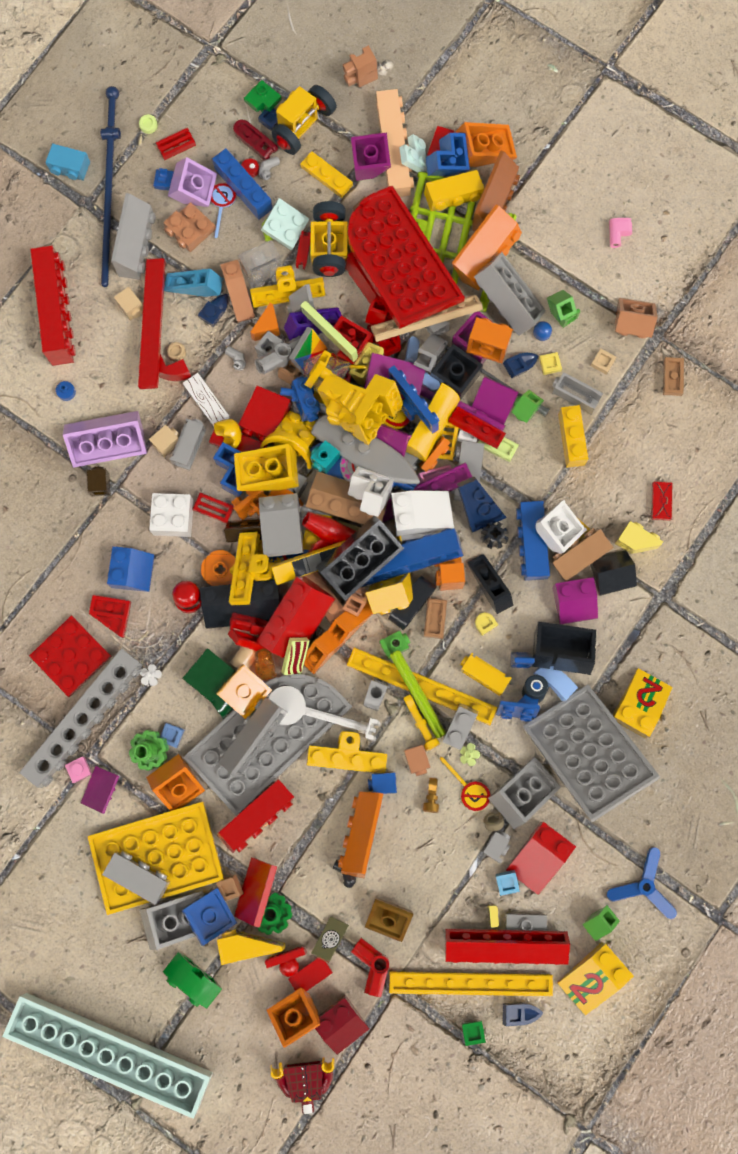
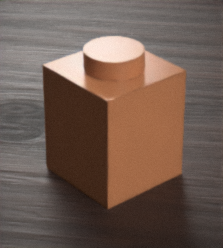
M420 745L405 750L404 754L410 773H415L416 777L426 774V769L430 768L424 746Z

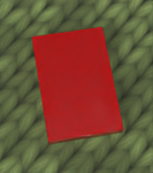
M251 857L242 887L243 894L239 897L234 917L252 926L260 927L277 866Z

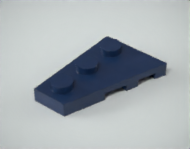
M475 476L457 483L472 533L487 527V523L493 521L494 524L507 518Z

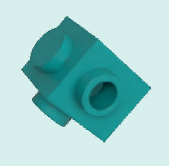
M326 440L320 447L316 446L311 452L313 468L318 472L323 471L325 474L330 471L341 457L340 451Z

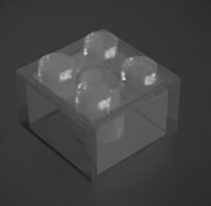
M272 240L238 255L242 272L251 289L262 287L271 280L275 281L276 268L283 267L281 257Z

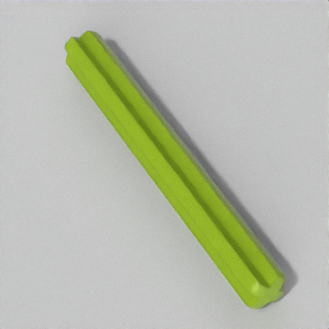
M399 650L391 653L392 661L436 738H441L446 732L402 653Z

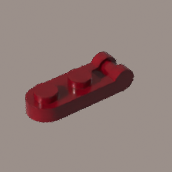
M243 119L235 122L233 126L235 136L258 154L263 161L270 159V155L278 151L277 145L251 123ZM264 145L268 147L266 150L262 149Z

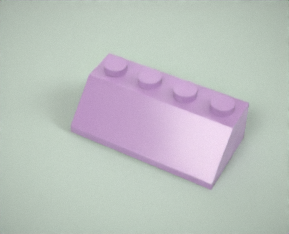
M138 411L64 425L63 438L73 468L147 454L143 426Z

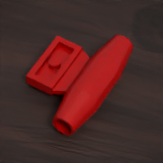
M308 512L302 521V526L320 538L312 544L309 552L345 541L356 532V530L332 518Z

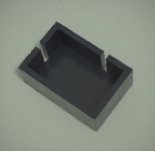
M538 621L533 645L535 663L532 667L550 669V666H554L553 670L591 675L596 657V629Z

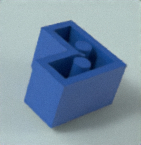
M447 134L439 140L440 151H435L426 157L428 176H455L467 172L470 168L466 134Z
M222 442L213 457L216 465L227 470L220 484L225 491L240 497L243 491L237 490L234 454L241 452Z

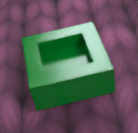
M482 1020L461 1023L465 1046L486 1043Z

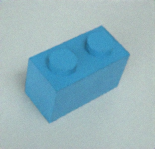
M52 143L45 163L49 171L54 175L59 176L61 174L72 180L79 179L84 181L90 160L86 152Z

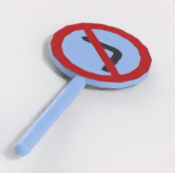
M226 183L215 185L211 196L212 204L219 207L215 238H218L222 209L231 206L236 199V193Z

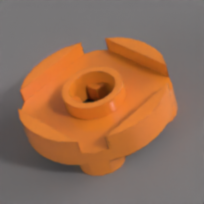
M225 550L211 552L201 564V574L206 583L210 586L232 584L233 574L230 573V568L235 564L236 558ZM219 565L226 568L222 574L215 571L216 568H219Z

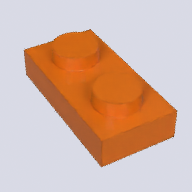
M441 436L434 445L425 462L421 461L419 466L425 472L429 469L432 470L438 463V457L440 455L443 456L450 447L448 445L450 442Z

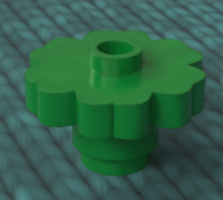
M276 892L269 896L261 925L258 927L260 932L270 935L274 931L279 934L289 926L287 920L292 918L293 913L292 906L285 903V896ZM271 909L275 910V917L269 916Z

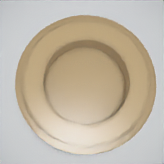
M174 342L168 346L167 354L172 361L177 362L185 358L186 350L183 344Z

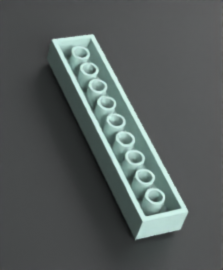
M28 993L19 997L2 1036L193 1119L199 1110L213 1072Z

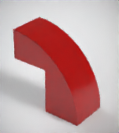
M160 354L159 378L168 381H184L191 378L184 359L166 366Z

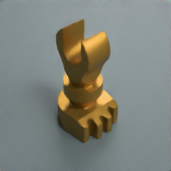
M429 778L428 795H426L428 802L423 803V812L439 813V804H435L438 800V796H436L438 778Z

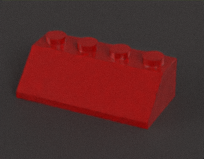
M306 576L296 577L260 634L257 642L271 653L285 658L289 638L307 637L310 640L336 598Z

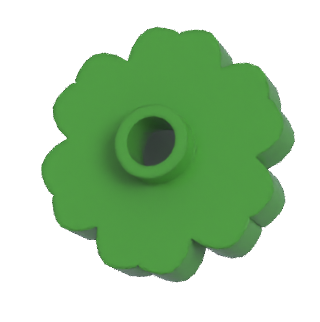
M145 730L143 733L136 734L131 740L130 744L133 748L129 750V755L133 763H138L139 769L150 771L155 767H161L167 760L165 752L169 750L166 738H160L158 731Z

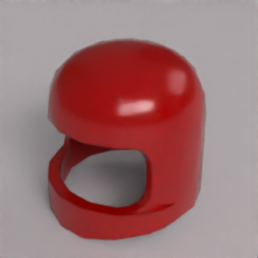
M187 580L175 585L172 597L177 608L183 613L188 614L199 610L201 607V592L198 586L192 581ZM199 600L198 605H197L195 608H193V609L186 610V609H182V608H181V607H184V608L192 607V606L195 605V604L197 603V601Z

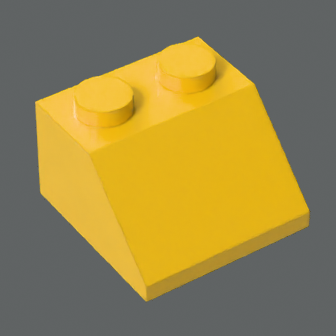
M410 573L374 583L366 591V596L372 613L383 615L389 613L394 608L402 610L409 607L413 600Z

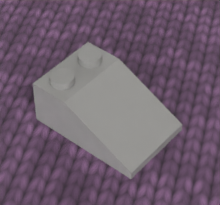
M298 494L259 498L263 554L273 557L303 553L301 507Z
M534 757L501 785L488 799L512 828L515 829L525 824L561 787L538 759Z
M203 890L140 909L150 950H158L196 936L182 909L204 896Z

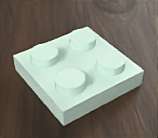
M279 198L262 226L261 231L289 250H292L309 218Z

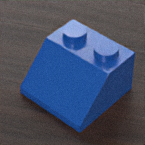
M112 546L107 584L114 589L150 592L155 555L132 548Z

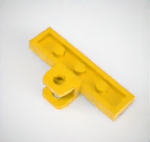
M290 265L276 268L277 285L250 289L254 308L267 306L269 303L290 302L289 296L306 284L310 285L312 298L325 296L323 277L295 281L294 270ZM284 271L288 272L287 275H282L281 273Z
M258 532L239 534L229 603L231 605H250L253 580L265 581L273 577L270 566L273 563L268 562L269 558L267 555L258 554L260 540Z
M342 731L338 738L337 748L309 745L306 765L384 774L386 771L387 754L359 751V734ZM348 736L352 737V741L350 743H347L346 741Z

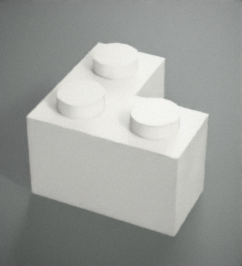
M357 467L351 478L348 495L362 500L360 511L378 517L390 498L394 480L376 472Z

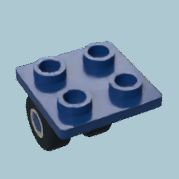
M540 675L528 677L522 689L523 697L517 703L500 701L496 715L502 719L520 718L521 721L525 722L535 719L540 710L538 703L543 701L548 691L547 680Z

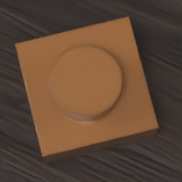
M236 875L224 878V880L216 883L225 901L243 894Z

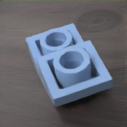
M550 666V669L538 668L534 674L544 677L548 682V687H551L562 701L567 700L578 688L562 671L553 670L554 666Z

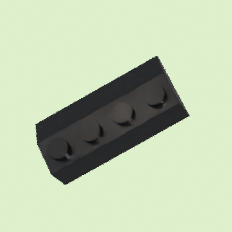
M275 580L253 582L250 605H231L229 603L231 584L200 587L201 605L206 629L230 627L232 613L260 618L269 622L281 603L280 587L276 585Z

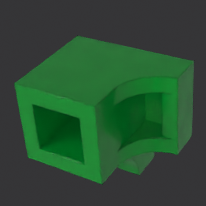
M263 80L244 97V102L256 112H263L264 110L270 112L282 100L281 95Z

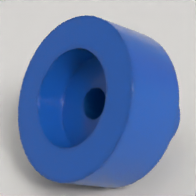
M63 381L56 386V394L61 400L70 401L75 397L76 390L70 382Z

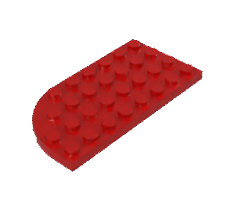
M393 185L370 194L359 203V206L352 212L349 220V247L399 329L464 302L465 297Z

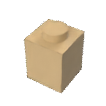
M129 287L114 297L117 305L130 321L138 318L143 313L141 301Z
M164 425L149 441L165 458L175 449L180 435L173 427L170 429L167 425Z

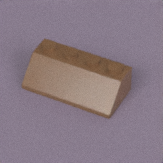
M317 471L305 506L306 508L360 525H364L374 516L360 511L362 500L348 495L349 481L347 482L344 479ZM387 503L381 511L380 515L377 517L381 521L383 519Z

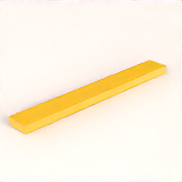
M355 647L353 648L346 666L410 692L395 664ZM412 672L427 700L453 711H457L459 704L462 703L478 711L475 720L489 726L491 725L498 707Z
M390 971L389 993L553 996V975Z

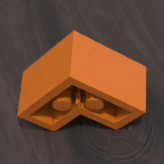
M461 557L434 565V567H438L435 581L436 586H440V591L463 589L465 574L464 563H462Z

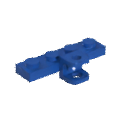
M395 365L389 368V379L396 382L399 392L405 398L402 400L403 405L401 409L410 421L415 419V415H418L432 434L438 431L439 418L436 413H431L425 399L420 398L413 384L409 385L402 370H398Z

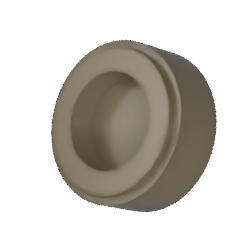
M493 812L484 817L483 822L488 831L494 832L503 828L504 819L500 813Z

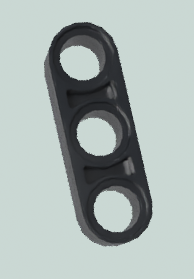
M421 575L412 586L413 600L409 607L402 610L395 608L388 619L404 631L437 587Z

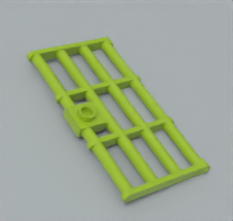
M418 172V183L413 204L410 206L409 211L429 242L435 218L446 220L439 249H433L442 263L445 257L455 259L467 243L469 229L473 224L472 216L476 202H468L465 218L454 216L456 206L449 207L447 214L437 212V210L430 211L429 209L420 208L425 180L436 181L445 177L428 176V173ZM417 214L428 216L427 221L418 219ZM453 222L463 224L457 253L446 251ZM453 267L452 278L457 284L459 276Z

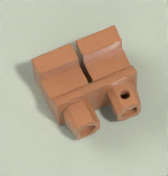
M369 45L362 48L363 54L357 57L351 54L349 55L350 61L342 64L345 72L344 79L348 86L357 83L359 87H362L378 79L377 59Z

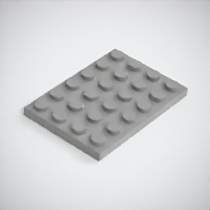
M589 685L523 726L528 736L591 823L660 779L659 774Z

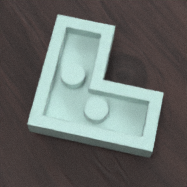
M413 134L408 137L409 146L404 144L399 147L401 163L417 173H427L426 144L423 139Z

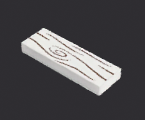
M198 373L183 382L184 387L213 427L214 423L230 418Z

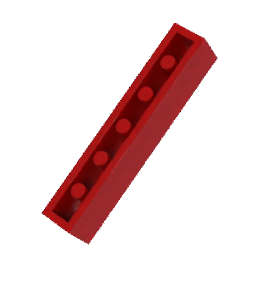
M445 929V962L537 965L569 964L570 941L568 931Z

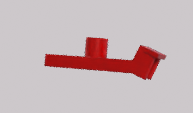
M301 232L296 257L297 269L299 265H303V269H306L311 232Z

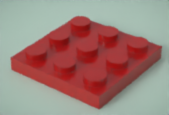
M72 615L29 655L68 697H71L112 657Z

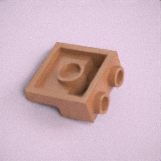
M191 202L180 212L176 210L163 222L165 232L170 237L174 236L177 239L178 245L182 249L186 248L189 252H192L216 229V226Z

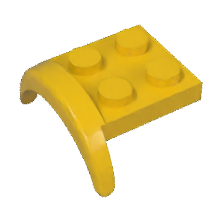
M289 411L276 430L264 439L260 448L272 442L290 444L292 448L302 455L306 461L307 468L311 469L313 463L311 462V452L309 449L317 439L312 435L311 430L316 422H309L308 420L302 422L299 414Z

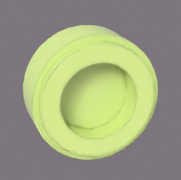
M147 114L139 120L142 132L151 134L157 130L158 124L154 116Z

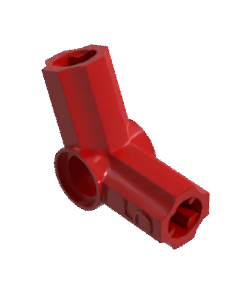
M361 937L351 950V953L370 967L364 993L381 997L389 969V959ZM379 958L386 961V966L383 969L375 967L374 963Z

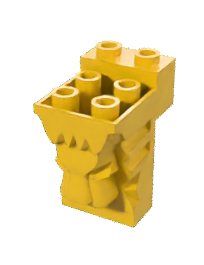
M377 374L374 375L366 389L326 375L317 389L326 407L329 424L342 426L344 430L353 433L352 435L366 445H369L376 437L377 431L381 424L385 423L387 415L394 417L403 405L396 382Z

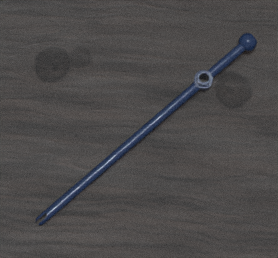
M109 86L105 91L106 97L109 99L108 125L100 131L102 140H107L101 285L103 287H107L109 281L114 141L121 139L120 128H115V106L120 94L119 90L114 86Z

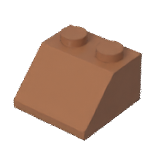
M619 298L615 319V332L624 336L631 334L643 339L647 337L652 338L657 321L656 304Z

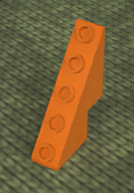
M368 598L359 616L345 611L334 620L325 633L312 643L307 650L304 666L311 673L315 674L373 615Z

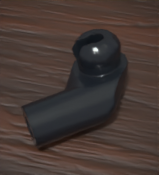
M336 860L333 869L341 872L342 868L338 867L339 860ZM342 874L344 886L352 888L356 883V877Z

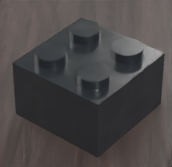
M452 344L432 370L431 376L439 381L440 385L444 383L458 394L461 401L482 373L483 364Z

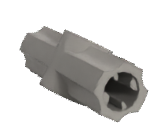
M301 336L287 343H278L274 350L255 359L254 363L258 372L264 375L277 367H285L290 361L289 357Z

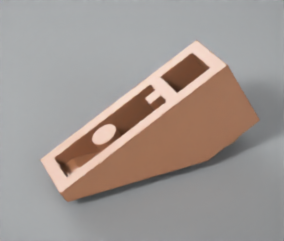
M234 260L220 264L237 322L255 318L239 261Z

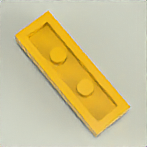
M313 151L300 163L302 169L341 198L353 186V182Z

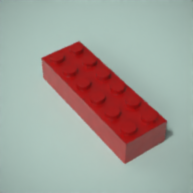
M53 245L31 248L42 352L52 366L74 363L73 356H76V350L71 339H74V333L69 324L72 321V317L67 308V305H70V300L65 292L68 284L66 277L63 276V271H66L64 260H61L59 252L55 251Z

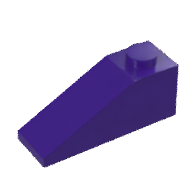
M338 307L316 310L333 327L342 315ZM302 312L289 313L284 325V330L289 340L302 336L307 327L313 328L317 335L323 333Z

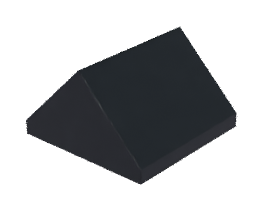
M626 550L604 555L590 564L599 596L637 586L635 563Z

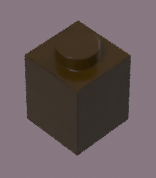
M97 466L87 470V489L92 497L111 495L110 473L104 467Z

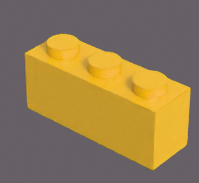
M474 170L428 182L425 185L424 195L430 211H442L447 207L460 206L470 201H478L482 196L484 186L478 171Z
M580 405L561 407L558 417L566 468L585 466L588 461V453Z

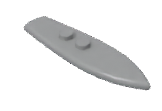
M323 415L314 424L311 430L312 435L321 442L325 440L340 451V455L355 466L389 477L396 483H420L416 472L409 462L394 448L375 437L369 445H366L352 435L353 433L344 430L342 426L329 424L327 415Z

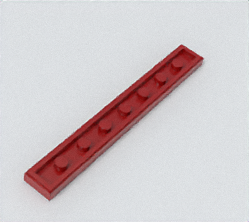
M164 258L146 259L138 379L139 389H157L159 384L166 265Z

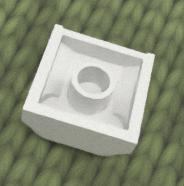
M562 500L536 522L538 534L552 551L559 554L564 553L587 530L567 506L565 500Z

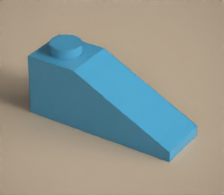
M212 269L167 273L164 291L203 297L219 296L223 278Z

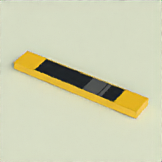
M345 541L270 565L276 585L296 579V577L317 572L318 570L315 567Z

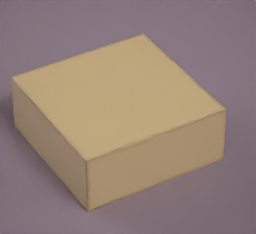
M600 348L591 367L607 375L617 357Z

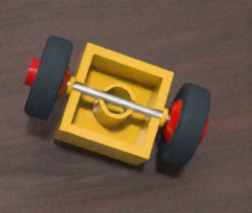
M313 85L308 92L300 86L295 91L293 90L289 94L288 99L281 103L276 110L278 125L275 126L271 134L278 146L288 154L295 155L301 148L299 139L318 119L317 111L325 116H330L336 110L337 105L334 98L326 89L319 85Z
M323 201L313 207V218L316 222H311V263L313 272L323 277L340 276L346 269L345 261L348 254V222L344 221L346 210L341 203L334 201Z

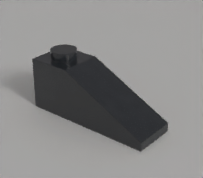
M484 554L467 562L496 614L514 606L511 592Z

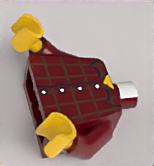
M323 1057L319 1061L285 1064L284 1068L280 1062L278 1069H274L270 1065L271 1076L275 1078L283 1094L287 1098H291L292 1103L301 1102L302 1114L315 1112L314 1100H320L322 1094H325L331 1085L335 1059L332 1058V1062L327 1063L325 1062V1057Z

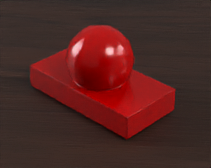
M302 945L269 957L265 960L266 968L279 965L282 975L293 977L299 970V963L295 958L306 955V948Z

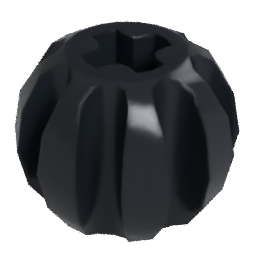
M492 521L487 523L488 528H482L481 534L485 536H482L481 540L482 543H488L487 548L492 549V546H496L497 549L503 547L501 543L507 544L509 538L505 535L509 532L507 528H501L503 523L497 522V525H494ZM493 532L496 533V536H498L497 538H494V536L492 535Z

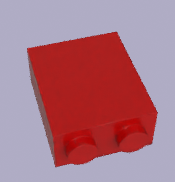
M256 386L238 424L241 433L247 437H257L260 442H263L269 434L276 430L292 407L291 399Z

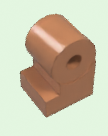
M360 587L346 600L343 610L359 616L367 601V589Z

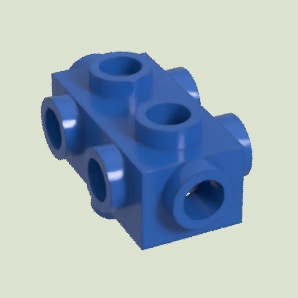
M301 376L292 381L291 389L281 387L280 395L291 396V401L297 405L302 422L307 420L312 422L319 418L318 411H320V405L313 396V386L312 388L305 386L307 377Z

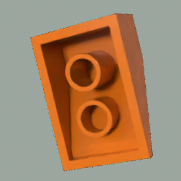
M464 122L455 132L466 134L469 167L494 164L501 150L512 160L517 158L509 125Z

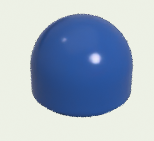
M545 321L537 323L533 330L534 337L539 341L548 340L552 334L551 325Z

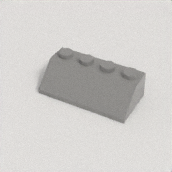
M129 193L125 194L111 261L119 277L140 280L141 273L144 274L145 272L144 259L148 256L149 247L147 245L148 240L152 238L151 226L155 223L156 215L153 213L151 205Z
M502 252L474 276L478 286L483 288L488 299L496 305L500 315L505 317L510 328L518 336L535 326L546 310Z
M267 697L257 703L255 706L257 710L253 716L249 715L243 723L245 727L241 732H236L231 740L233 742L229 748L226 747L219 756L221 758L219 763L233 776L241 777L288 713Z

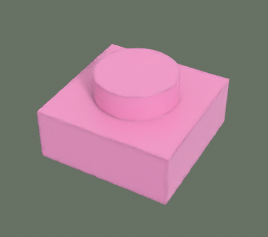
M83 756L65 765L72 783L92 775L88 763Z

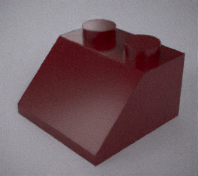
M346 994L319 1015L320 1025L315 1028L323 1041L337 1055L370 1029Z

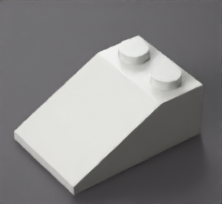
M405 491L391 493L396 536L454 529L449 491Z

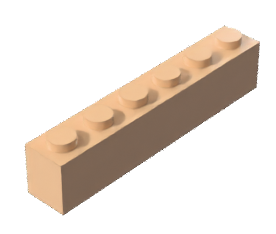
M398 89L376 91L380 133L387 132L391 168L386 170L388 187L393 185L400 197L410 196L411 188H414L413 177L409 176V172H412V169L401 163L399 147L405 144L407 139L406 128H403L402 125L405 123L404 112L400 111V108L403 107L402 96H398Z

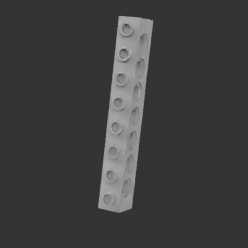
M121 648L19 773L37 788L47 787L52 782L54 773L60 771L65 766V760L68 756H72L78 750V744L81 740L89 737L92 732L90 729L102 721L104 712L115 705L117 696L120 693L123 694L128 689V683L131 679L136 678L141 673L143 664ZM125 668V676L118 678V671ZM112 683L113 690L110 693H106V685ZM95 699H99L100 706L94 709L92 703ZM83 714H86L88 717L85 724L80 723V717ZM73 729L75 736L69 740L67 733ZM60 745L62 752L56 756L54 753L55 747ZM44 761L49 763V768L46 771L42 770V763Z

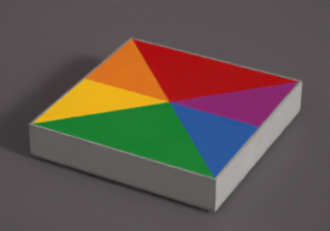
M307 327L289 359L305 377L309 378L310 371L324 350L327 351L329 348L313 328Z

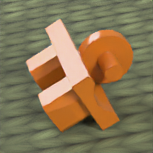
M246 491L248 496L244 500L236 497L232 501L233 509L242 521L255 513L260 516L259 498L267 497L264 491Z

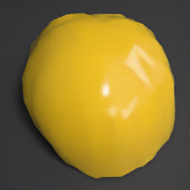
M223 419L214 423L216 435L223 436V442L236 449L242 437L237 422L233 419Z

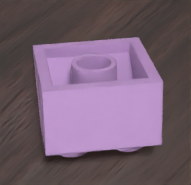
M186 157L176 163L168 196L183 204L191 202L196 206L208 207L217 173Z

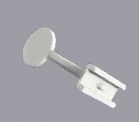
M292 686L279 687L269 696L270 700L288 712L281 721V725L294 724L303 715L356 729L358 732L365 734L366 739L376 741V737L371 735L372 732L376 733V729L373 728L374 725L380 727L381 724L376 719L370 718L369 723L364 721L357 722L308 708L302 693Z

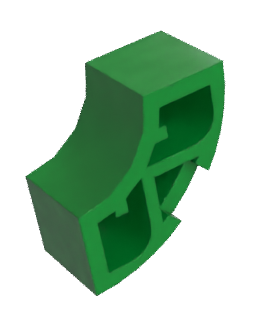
M177 952L163 970V973L168 977L167 983L173 988L178 987L190 997L188 1000L196 1007L201 1005L207 1009L222 990L213 977L204 972L192 959L180 952Z

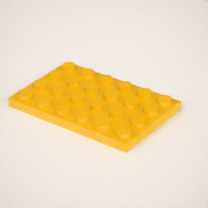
M204 802L87 836L107 915L149 903L146 899L102 875L112 856L117 852H127L133 856V861L137 863L142 861L150 866L149 870L155 873L158 870L167 875L166 879L171 882L161 899L224 880Z

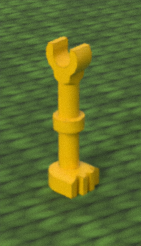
M412 696L404 697L403 700L416 722L415 726L417 729L419 728L426 741L423 745L426 752L440 745L438 738H433L426 726L427 722L420 715Z

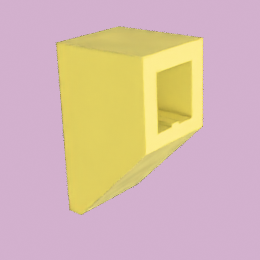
M630 521L615 544L628 553L634 554L658 549L663 541L660 540L657 534L644 530L641 524Z

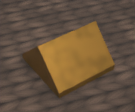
M375 897L364 928L402 942L414 913Z

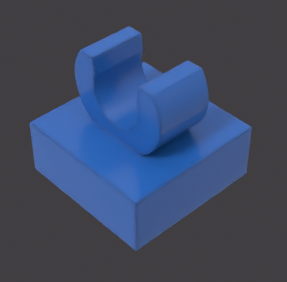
M163 168L156 169L154 188L169 191L174 171H168Z

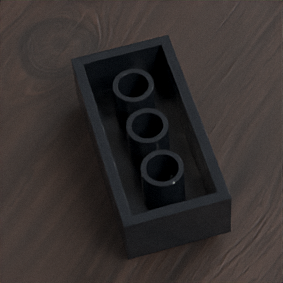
M373 516L315 568L346 601L399 554L404 547L382 521Z

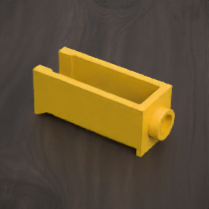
M473 653L469 657L465 655L460 663L462 673L498 696L502 695L512 679L511 677H505L506 674L479 657L475 656L474 658Z

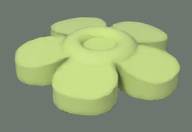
M469 743L467 747L463 746L460 750V753L463 754L460 757V761L463 764L468 763L469 766H474L476 764L475 759L480 757V752L475 750L476 746L473 743Z

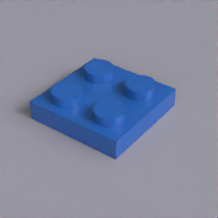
M218 888L213 889L182 909L201 946H204L237 924Z

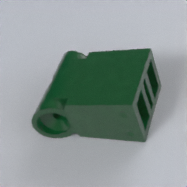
M207 648L182 679L209 700L223 719L233 709L216 693L236 671Z

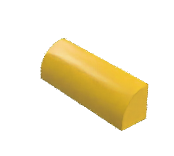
M442 383L428 406L431 413L435 412L439 418V430L432 434L423 421L420 420L408 441L406 452L424 462L427 460L460 401L458 394L452 388Z

